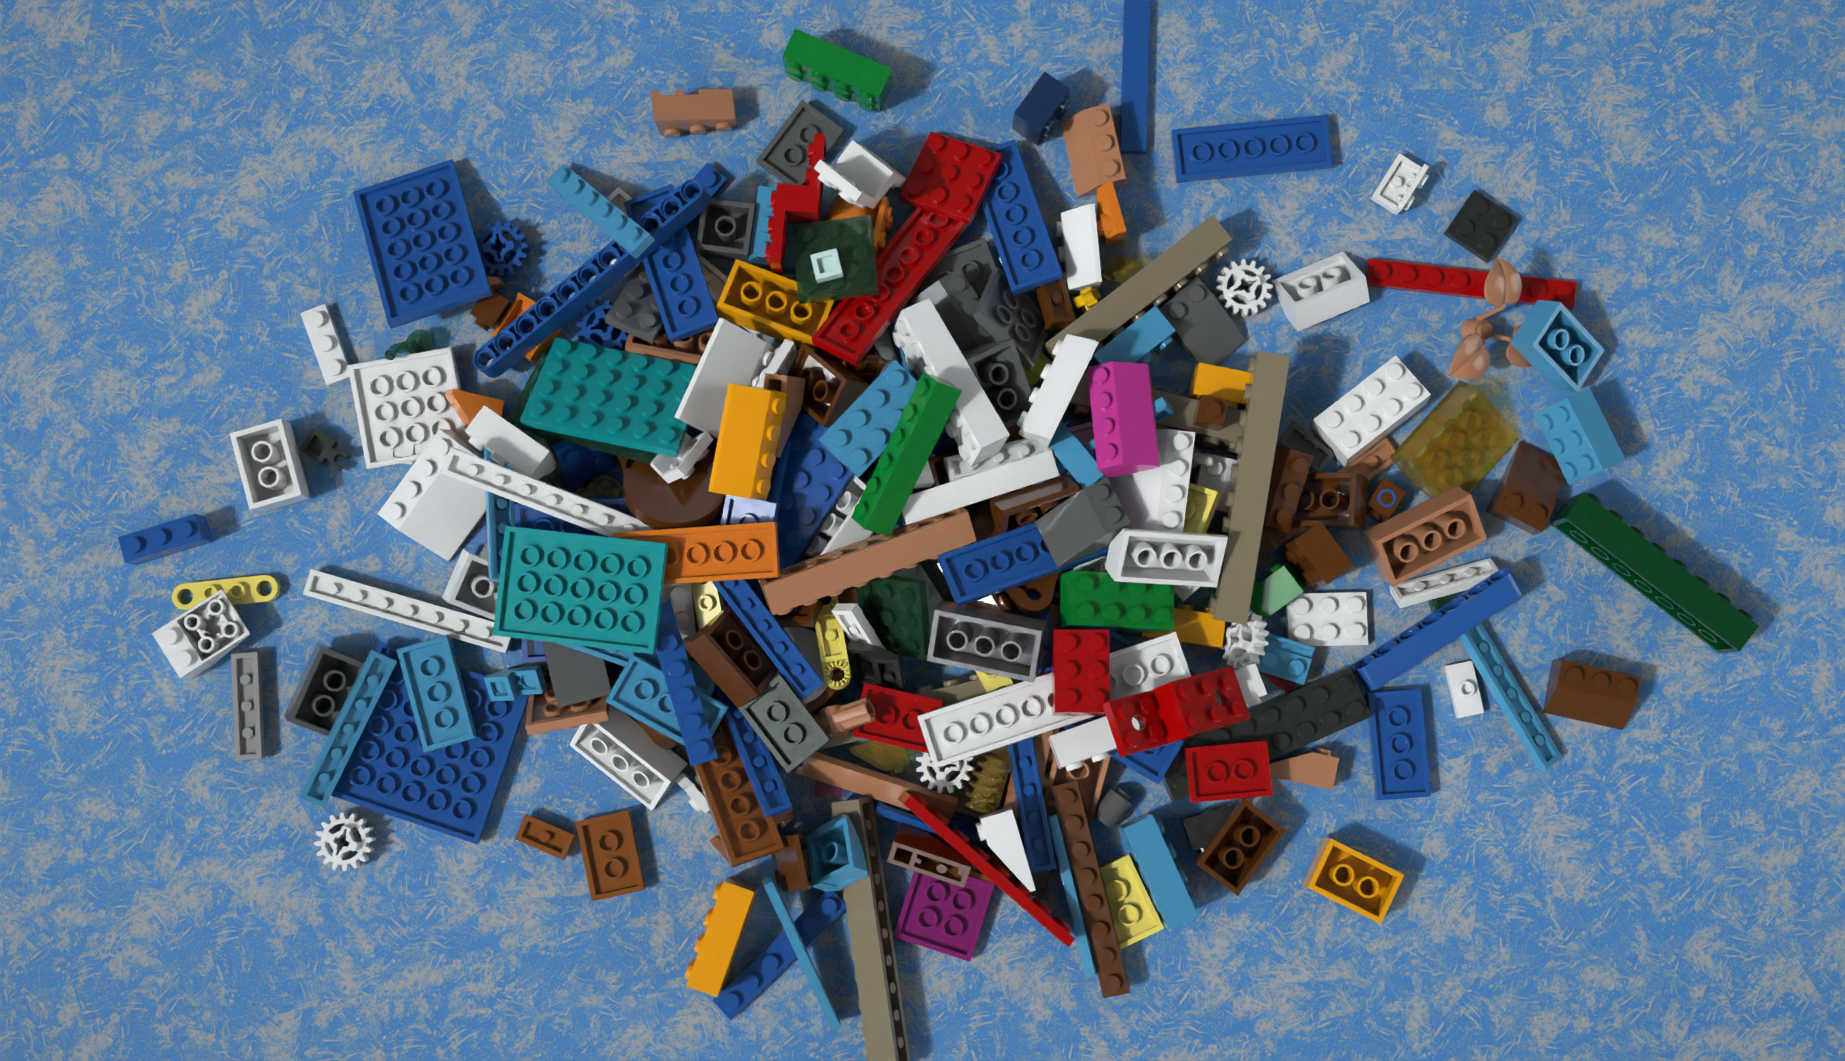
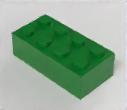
M796 28L782 56L785 72L790 79L796 82L806 81L820 92L830 91L838 99L844 102H849L850 100L856 102L860 108L868 112H873L874 110L881 112L892 87L891 68Z
M1071 570L1061 575L1060 629L1109 630L1114 632L1163 634L1173 631L1174 585L1114 581L1108 572Z

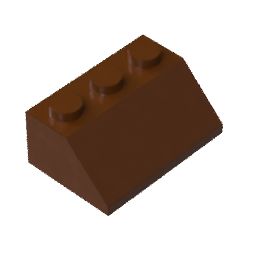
M1276 445L1263 523L1264 527L1289 533L1313 456Z
M1066 475L1058 478L1054 477L1034 486L1029 485L1020 488L1018 491L1010 494L1004 493L995 496L990 500L989 513L1000 535L1035 523L1039 518L1079 492L1080 488Z
M730 605L725 607L702 627L684 646L737 708L757 697L779 671Z
M1566 660L1552 661L1543 713L1623 730L1637 703L1641 677Z
M1242 798L1195 864L1226 889L1238 896L1286 830L1248 800Z

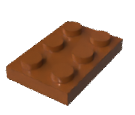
M630 810L576 822L591 901L646 889Z

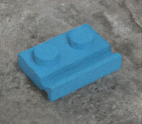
M1269 633L1265 637V641L1269 642L1263 649L1265 655H1259L1260 663L1256 664L1258 671L1304 685L1315 648Z

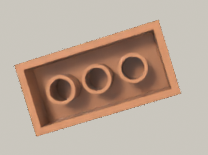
M1455 486L1363 532L1379 576L1392 587L1487 540L1472 495L1459 486Z

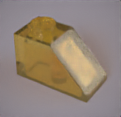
M876 741L850 747L852 754L882 771L890 770L891 775L906 771L905 765L910 764L906 748Z

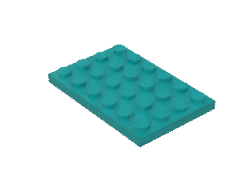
M555 337L521 415V426L678 457L689 425L674 416L697 366Z
M505 526L493 635L656 654L668 544Z

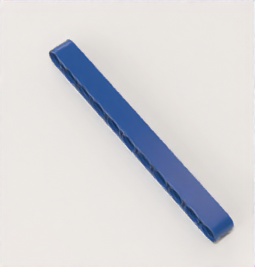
M696 179L685 181L636 221L655 240L637 259L612 240L479 348L473 356L474 366L488 377L497 378L516 364L644 258L709 206L711 198L701 182ZM699 192L697 197L692 198L695 193ZM675 209H679L676 214L671 215ZM658 225L655 231L650 232L654 226ZM617 259L613 265L609 266L612 260ZM596 275L595 279L589 283L590 278ZM573 292H575V295L571 299H568L569 296ZM555 309L552 315L548 316V313ZM534 325L533 330L527 333L528 329ZM513 342L512 347L507 350L508 345ZM493 359L492 363L486 367L487 362Z

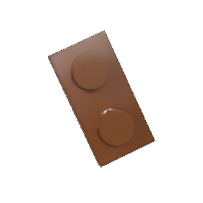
M525 814L515 839L565 860L576 834L532 815Z

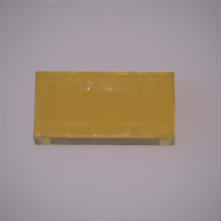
M1118 256L1101 270V273L1107 280L1124 283L1137 273L1143 265L1138 259Z

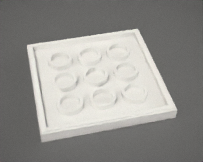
M454 347L348 365L367 469L416 461L439 429H450L471 445L468 442L470 437L465 432L467 427L464 426L445 396L446 390H461ZM415 435V442H412L411 436ZM401 438H404L406 442H401L399 440ZM395 440V443L390 446L391 441ZM410 444H414L415 455L409 456ZM394 448L393 457L399 458L387 460L390 449Z

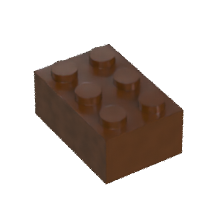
M1321 521L1307 528L1281 547L1284 552L1282 553L1283 559L1286 563L1290 562L1292 566L1294 565L1300 573V577L1311 590L1329 584L1354 566Z

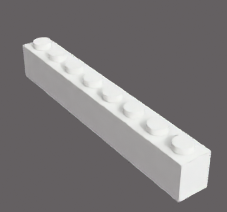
M1256 663L1235 670L1247 708L1262 703L1261 698L1266 696L1267 692ZM1215 693V700L1221 705V698ZM1106 716L1051 735L1048 738L1059 770L1066 767L1067 772L1083 767L1082 761L1092 758L1093 763L1106 759L1108 758V752L1117 749ZM1133 717L1132 724L1135 729L1139 730V723Z

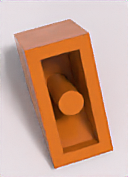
M457 389L446 390V398L465 427L469 426L484 405L499 416H502L504 400Z

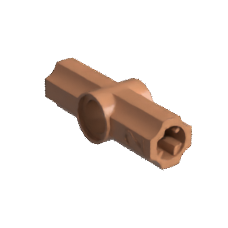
M864 698L846 705H833L823 708L819 711V714L814 716L830 737L835 738L849 733V729L875 721L876 712L870 699Z

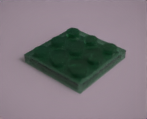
M871 215L792 225L797 292L800 304L879 295L873 218ZM836 248L844 277L817 283L810 255Z
M891 575L885 578L877 577L871 579L866 585L856 587L858 606L862 609L864 616L875 630L877 637L886 650L897 655L926 661L930 642L926 581Z

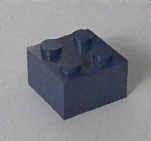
M1044 71L1014 112L1012 129L1036 146L1041 140L1046 141L1054 130L1052 127L1056 119L1061 121L1069 109L1067 106L1071 101L1069 99L1070 89Z

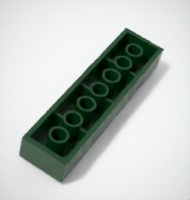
M1584 492L1566 500L1550 521L1552 526L1719 654L1741 651L1759 627V625L1752 621L1753 617L1748 612L1742 609L1738 610L1730 604L1731 600L1727 596L1719 592L1715 593L1709 588L1710 584L1705 579L1693 576L1687 571L1688 567L1677 559L1672 560L1665 554L1666 550L1656 543L1651 544L1646 540L1641 530L1634 526L1629 527L1622 521L1623 518L1620 514L1613 510L1608 511L1600 505L1601 501L1595 495Z

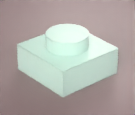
M836 248L810 255L817 283L844 277Z

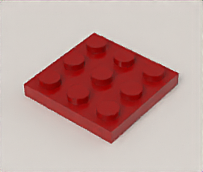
M930 132L898 196L900 202L970 225L1002 161V155L998 152Z

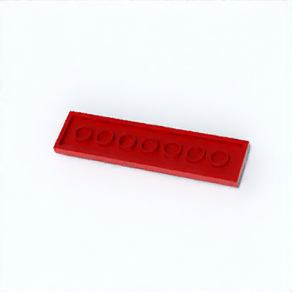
M917 207L811 338L813 345L857 366L969 224Z
M904 791L897 798L1067 947L1073 943L1075 938L1069 934L1072 930L1070 926L1056 915L1051 918L1049 915L1052 911L1034 897L1031 901L1028 898L1032 894L1015 879L1011 883L1008 880L1011 875L995 862L990 865L988 863L990 857L975 844L972 847L968 846L967 843L970 839L955 827L950 830L947 827L950 822L938 811L933 809L929 812L926 809L929 803L914 791L911 794Z

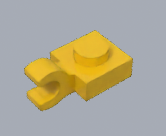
M1089 286L1080 291V296L1072 299L1071 304L1075 314L1080 311L1084 314L1099 302L1101 296L1097 288L1091 289Z

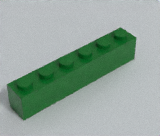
M923 372L920 380L916 383L915 390L905 406L902 416L892 432L890 440L880 456L873 475L867 482L866 489L859 503L855 506L851 517L863 529L890 536L962 392L949 381Z

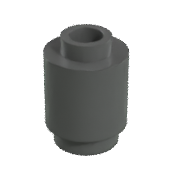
M1110 788L1097 806V812L1094 817L1111 829L1114 824L1118 825L1132 806L1129 802L1131 796L1120 788H1117L1116 791Z

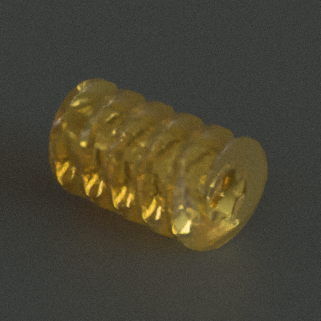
M983 753L982 755L987 760L977 761L982 771H973L972 773L978 778V781H969L968 783L974 788V791H965L964 793L970 798V801H961V803L979 812L993 813L995 808L990 803H997L999 801V798L994 793H1001L1003 791V788L998 783H1005L1007 781L1006 776L1002 773L1011 772V767L1000 758Z

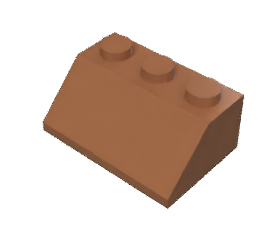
M1109 103L1084 109L1061 123L1078 198L1096 194L1098 187L1110 181L1113 182L1114 189L1129 186Z

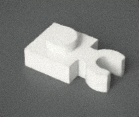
M685 772L675 779L688 793V796L691 798L688 802L698 813L702 810L705 814L710 811L703 791Z

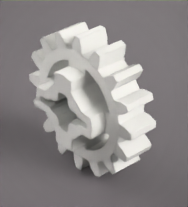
M1242 259L1239 266L1233 261L1230 264L1231 270L1224 267L1221 271L1224 276H1218L1216 282L1221 284L1215 288V292L1221 293L1217 300L1226 303L1223 307L1224 310H1227L1229 307L1232 308L1233 316L1238 311H1241L1242 317H1246L1248 311L1254 316L1258 312L1257 307L1262 310L1265 308L1266 303L1263 300L1269 301L1272 295L1267 293V291H1270L1273 285L1266 283L1271 276L1270 274H1262L1264 266L1256 269V261L1246 265L1245 259ZM1245 272L1253 275L1254 277L1246 275ZM1232 276L1233 286L1227 290L1228 279ZM1240 285L1243 287L1251 286L1247 292L1245 290L1236 291ZM1260 287V296L1256 300L1254 292ZM1234 299H1235V300H1238V301L1242 302L1243 304H1239V303H1237V302H1235V301H1233V300H1234Z
M1249 612L1247 625L1230 622V626L1225 625L1226 633L1223 637L1225 644L1222 645L1221 649L1226 651L1222 657L1228 660V665L1241 669L1253 663H1260L1259 655H1265L1263 649L1269 643L1265 641V637L1269 634V631L1264 630L1267 623L1261 621V615Z
M924 753L923 757H916L918 762H922V766L916 768V772L924 773L920 779L921 782L930 781L928 789L938 786V793H943L945 787H947L948 792L953 793L955 785L959 789L964 788L963 779L971 780L967 773L968 771H974L975 767L970 766L969 761L974 760L975 757L962 760V762L952 763L956 767H947L945 771L944 766L934 769L937 773V779H935L929 770V766L933 767L929 753ZM960 771L957 778L948 782L951 774Z
M341 812L340 819L335 814L330 816L331 823L328 821L321 823L324 831H316V835L321 837V840L314 842V845L321 846L317 856L324 855L326 857L323 861L324 865L332 862L333 870L339 869L342 865L343 871L350 870V865L354 869L359 868V860L363 862L369 860L366 852H374V848L369 846V843L375 841L376 838L369 837L373 827L365 828L366 818L357 821V813H352L348 818L347 812ZM345 823L340 831H332L339 824ZM357 830L359 831V833H360V835H361V840H360V838H359V836H358V834H357ZM342 837H346V841L349 842L348 846H344V842L341 841ZM329 843L333 849V853L330 850ZM351 851L358 852L351 859L345 860Z

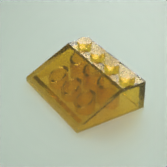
M1459 380L1390 458L1402 473L1430 499L1455 486H1459L1468 493H1471L1519 438L1479 386Z

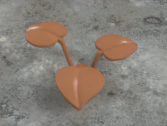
M1494 258L1493 266L1487 275L1484 285L1486 300L1491 305L1498 307L1482 315L1478 314L1476 319H1467L1462 323L1461 334L1464 339L1459 344L1452 359L1448 373L1450 377L1470 380L1481 378L1488 370L1490 364V354L1485 349L1487 343L1484 340L1494 338L1511 342L1521 326L1518 325L1514 329L1511 338L1492 333V325L1485 320V318L1504 310L1506 303H1516L1521 295L1522 282L1519 273L1509 262L1501 258ZM1511 343L1508 345L1506 357L1511 364L1524 368L1532 366Z

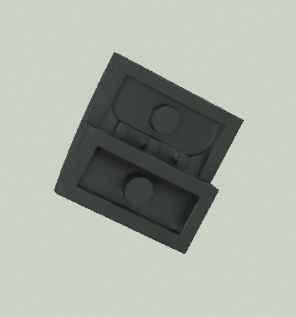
M850 641L848 652L856 684L864 685V683L906 692L900 659L897 655L876 645Z

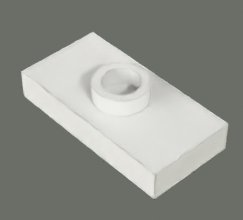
M1467 661L1444 666L1456 718L1484 713L1473 662Z

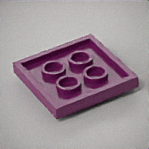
M914 871L893 937L970 962L995 884L968 875L963 888Z

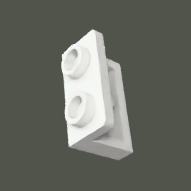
M1399 153L1370 199L1395 215L1402 209L1407 211L1415 199L1412 196L1413 191L1416 187L1421 189L1429 177L1425 174L1429 166L1424 164L1421 167Z
M707 432L693 438L686 433L678 457L657 454L650 465L667 483L680 478L684 480L694 472L695 468L693 465L704 458L709 452L707 447L713 441V438Z

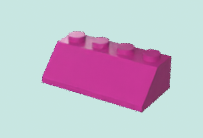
M1112 361L1087 367L1097 470L1108 478H1114L1160 468L1149 365Z

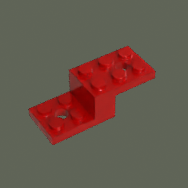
M814 133V142L808 143V158L811 168H806L805 184L807 185L777 183L776 191L771 192L770 207H772L774 218L769 217L768 233L770 234L771 244H766L765 260H767V266H771L772 273L784 274L788 224L820 226L824 183L817 178L820 173L814 167L819 160L826 162L827 144L825 134Z
M1233 666L1171 681L1151 691L1111 700L1102 704L1120 758L1183 741L1203 732L1251 719ZM1215 693L1220 696L1221 705L1216 702ZM1133 717L1139 723V730L1135 729L1132 724Z

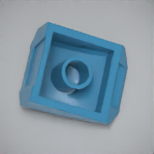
M842 814L819 826L806 836L812 886L826 892L839 891L861 879L867 878L868 869L863 848L848 815Z

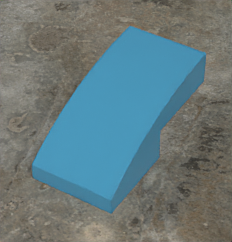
M540 665L503 670L484 677L491 701L515 700L519 695L543 694L547 690Z

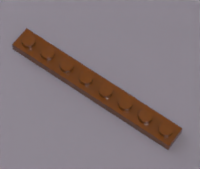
M1079 779L1053 785L1051 788L1103 998L1128 994L1131 989Z

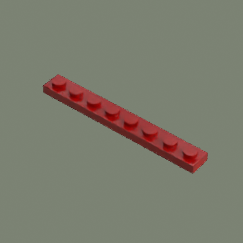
M1369 258L1366 262L1365 276L1367 286L1486 300L1484 285L1489 272ZM1520 276L1522 290L1516 303L1535 305L1537 300L1561 302L1566 309L1572 310L1575 308L1577 282Z

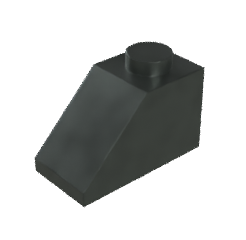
M1229 803L1180 818L1189 849L1192 851L1197 850L1198 854L1203 853L1236 808L1235 804Z

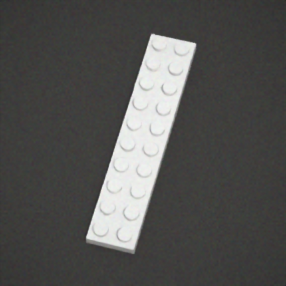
M1176 632L1109 653L1110 701L1151 691L1171 681L1191 677ZM1052 672L1036 677L1034 683L1024 681L917 716L934 769L1095 717L1052 716Z

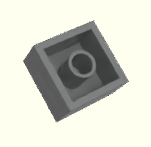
M711 198L709 206L700 214L696 242L697 253L705 257L728 260L738 259L748 262L756 205Z

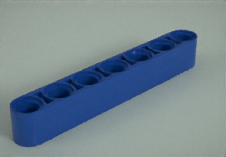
M1510 568L1500 569L1361 658L1354 664L1353 669L1366 690H1376L1521 597L1524 590Z

